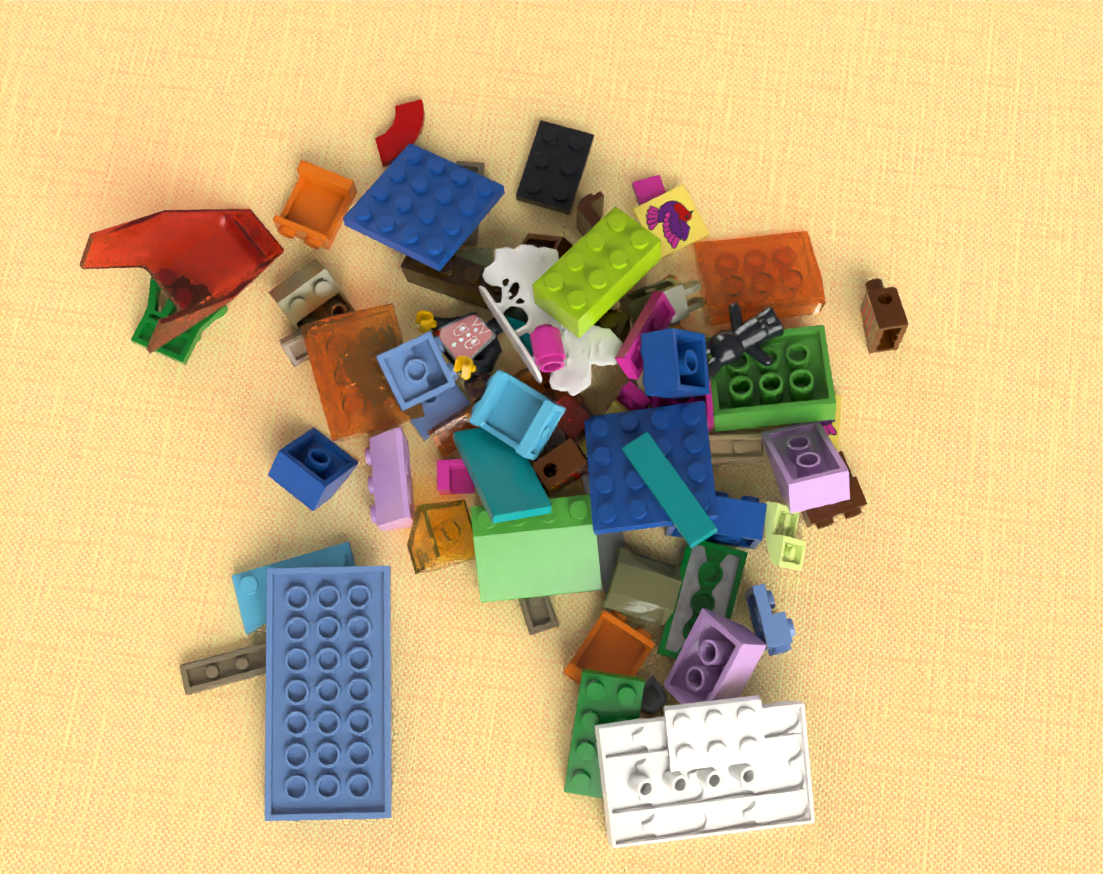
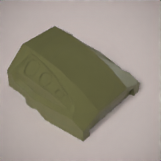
M617 548L615 552L617 559L605 601L601 602L600 607L656 625H664L673 613L682 582L680 567L648 558L630 550Z

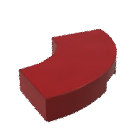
M422 99L395 106L396 116L392 126L385 134L375 138L383 167L391 165L408 144H415L418 137L422 134L425 121Z

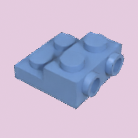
M431 331L376 356V360L401 411L456 386L454 380L458 379L457 373L453 371L454 367L451 363L446 364L441 354L445 352L443 344L438 336L433 337Z
M765 583L752 586L745 592V597L755 635L767 645L764 651H768L769 656L792 650V637L795 636L792 619L786 618L785 611L772 614L771 609L775 608V601L771 590L766 591Z

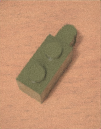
M671 277L626 293L619 300L622 313L629 315L631 329L653 291H663L676 312L668 327L678 325L681 322L680 320L690 317L689 312L705 306L703 297H694L686 300V295L701 289L700 281L691 280L680 283Z

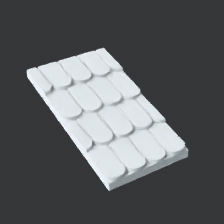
M785 700L762 704L767 761L671 772L669 767L664 716L594 725L608 845L612 848L815 823L805 704L799 700Z

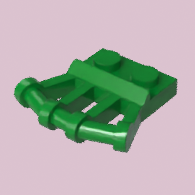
M151 276L148 307L131 341L138 346L186 365L197 342L201 340L202 332L216 319L223 317L228 311V307L223 302H218L208 292L207 287L190 284V280L186 278L161 279V276ZM161 290H172L162 312H159L158 306ZM185 294L190 295L191 298L180 320L173 318L172 316L182 296ZM203 302L210 310L193 326L190 325L196 311Z

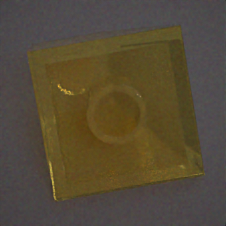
M465 500L417 506L407 543L415 574L438 571L476 559L472 521Z

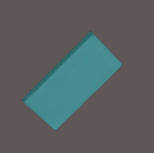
M483 428L454 432L453 441L492 524L551 513L552 504L527 458L516 453V449Z

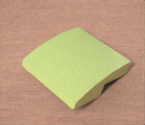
M767 501L765 537L772 564L801 571L806 541L796 539L800 511L790 513L786 505Z

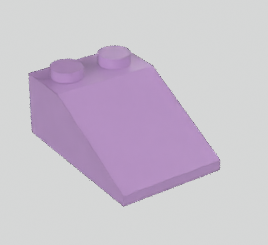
M819 421L798 423L761 432V438L780 494L790 513L850 499L849 470Z

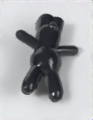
M737 303L729 305L732 331H719L709 340H705L706 354H711L712 356L707 361L709 381L713 379L724 365L737 362L744 352L763 366L768 367L772 365L773 358L758 347L784 334L783 325L770 306L743 323L740 305Z

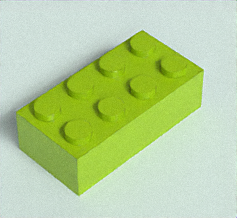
M615 206L532 284L534 303L576 337L580 338L661 260V239Z

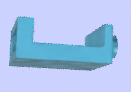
M497 370L489 378L486 384V391L481 400L477 401L473 406L469 422L485 429L516 449L515 452L522 457L537 461L566 408L513 375Z

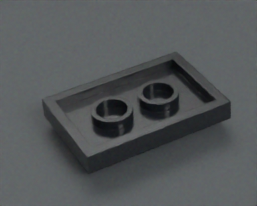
M540 120L516 193V200L570 215L593 145L594 134Z

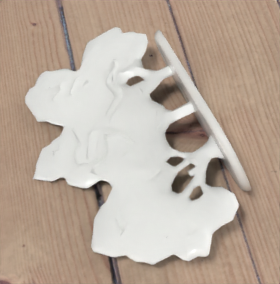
M525 244L515 249L506 246L496 249L495 261L484 269L483 278L491 286L502 288V299L500 303H496L485 287L478 286L485 303L538 383H542V376L535 364L534 355L531 356L519 337L525 333L531 334L537 326L542 324H551L553 327L560 329L566 359L564 360L563 368L551 372L549 383L552 389L561 392L568 391L570 395L575 396L591 385L592 364L605 366L617 363L615 357L623 345L622 341L610 328H602L595 325L578 338L534 303L532 284L559 260L556 249L537 248L533 245ZM508 278V285L504 287L502 281ZM517 282L520 286L519 292L513 299H509L512 294L508 291L513 283ZM521 298L525 301L522 304H517L516 300ZM510 306L520 307L528 315L527 324L515 331L503 315Z

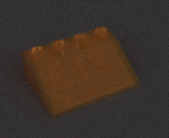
M808 231L694 243L698 279L701 285L700 293L705 305L702 307L705 326L730 324L729 305L731 303L740 305L743 322L754 317L768 306L774 310L778 318L820 314L826 303L822 276Z
M392 303L331 316L300 326L332 441L343 442L425 417L422 403L401 411L376 360V356L404 344Z

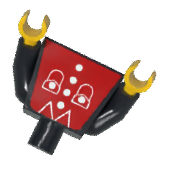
M426 310L417 312L414 322L420 324L419 331L425 334L431 328L433 336L440 338L445 349L443 354L454 366L453 371L459 372L461 377L468 383L472 382L479 374L493 371L502 353L497 336L504 332L495 317L485 323L475 312L451 318L434 317L432 313Z

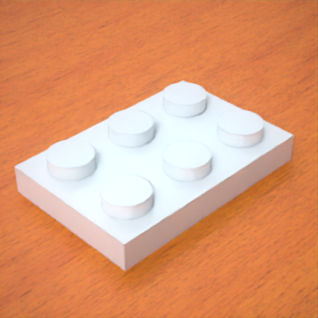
M759 695L663 706L671 772L767 761L762 702Z

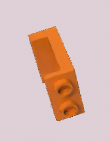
M301 160L297 168L300 177L281 215H275L273 222L278 230L277 232L289 239L294 237L302 239L307 246L319 250L321 247L329 250L343 223V217L347 214L357 194V189L353 180Z
M603 610L579 650L563 671V674L579 685L583 669L635 677L655 646V643L651 641L653 635L639 626L634 630L625 624L627 618L622 614L612 610L608 613Z

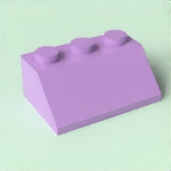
M398 427L369 438L370 447L365 448L366 463L372 466V476L368 477L369 494H374L375 505L370 506L372 524L377 523L380 531L416 527L408 439L402 427Z
M702 608L663 687L681 704L738 698L767 645L747 627L713 611Z

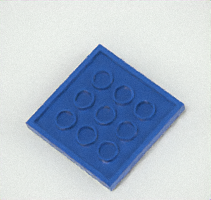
M408 144L343 217L345 226L440 271L505 194L504 185L414 144Z
M705 401L584 417L592 524L595 535L674 525L621 449L646 432L650 434L711 520H719Z

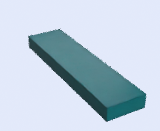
M648 432L621 448L691 549L718 532L714 523Z

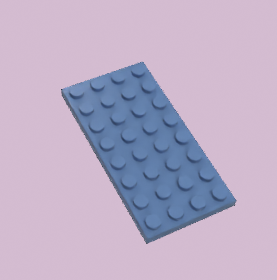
M391 566L267 568L265 821L392 818Z

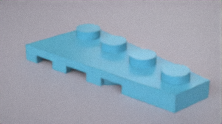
M345 542L232 575L245 633L249 635L258 630L257 628L266 624L267 568L356 566L350 543Z

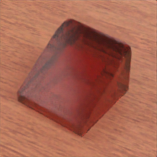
M565 393L557 402L566 408L557 427L574 439L584 429L585 421L591 419V415Z

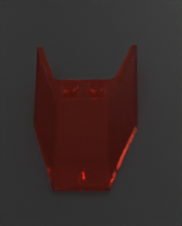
M251 209L163 210L89 234L79 266L82 269L143 268L151 275L179 310L178 313L159 319L146 349L151 354L233 301L283 254L284 248Z

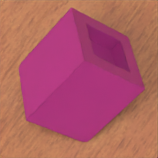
M462 459L437 460V490L440 495L475 493V485Z

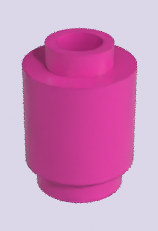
M551 324L537 326L535 331L530 334L535 364L539 366L542 372L560 370L564 367V360L566 359L560 329L553 327Z

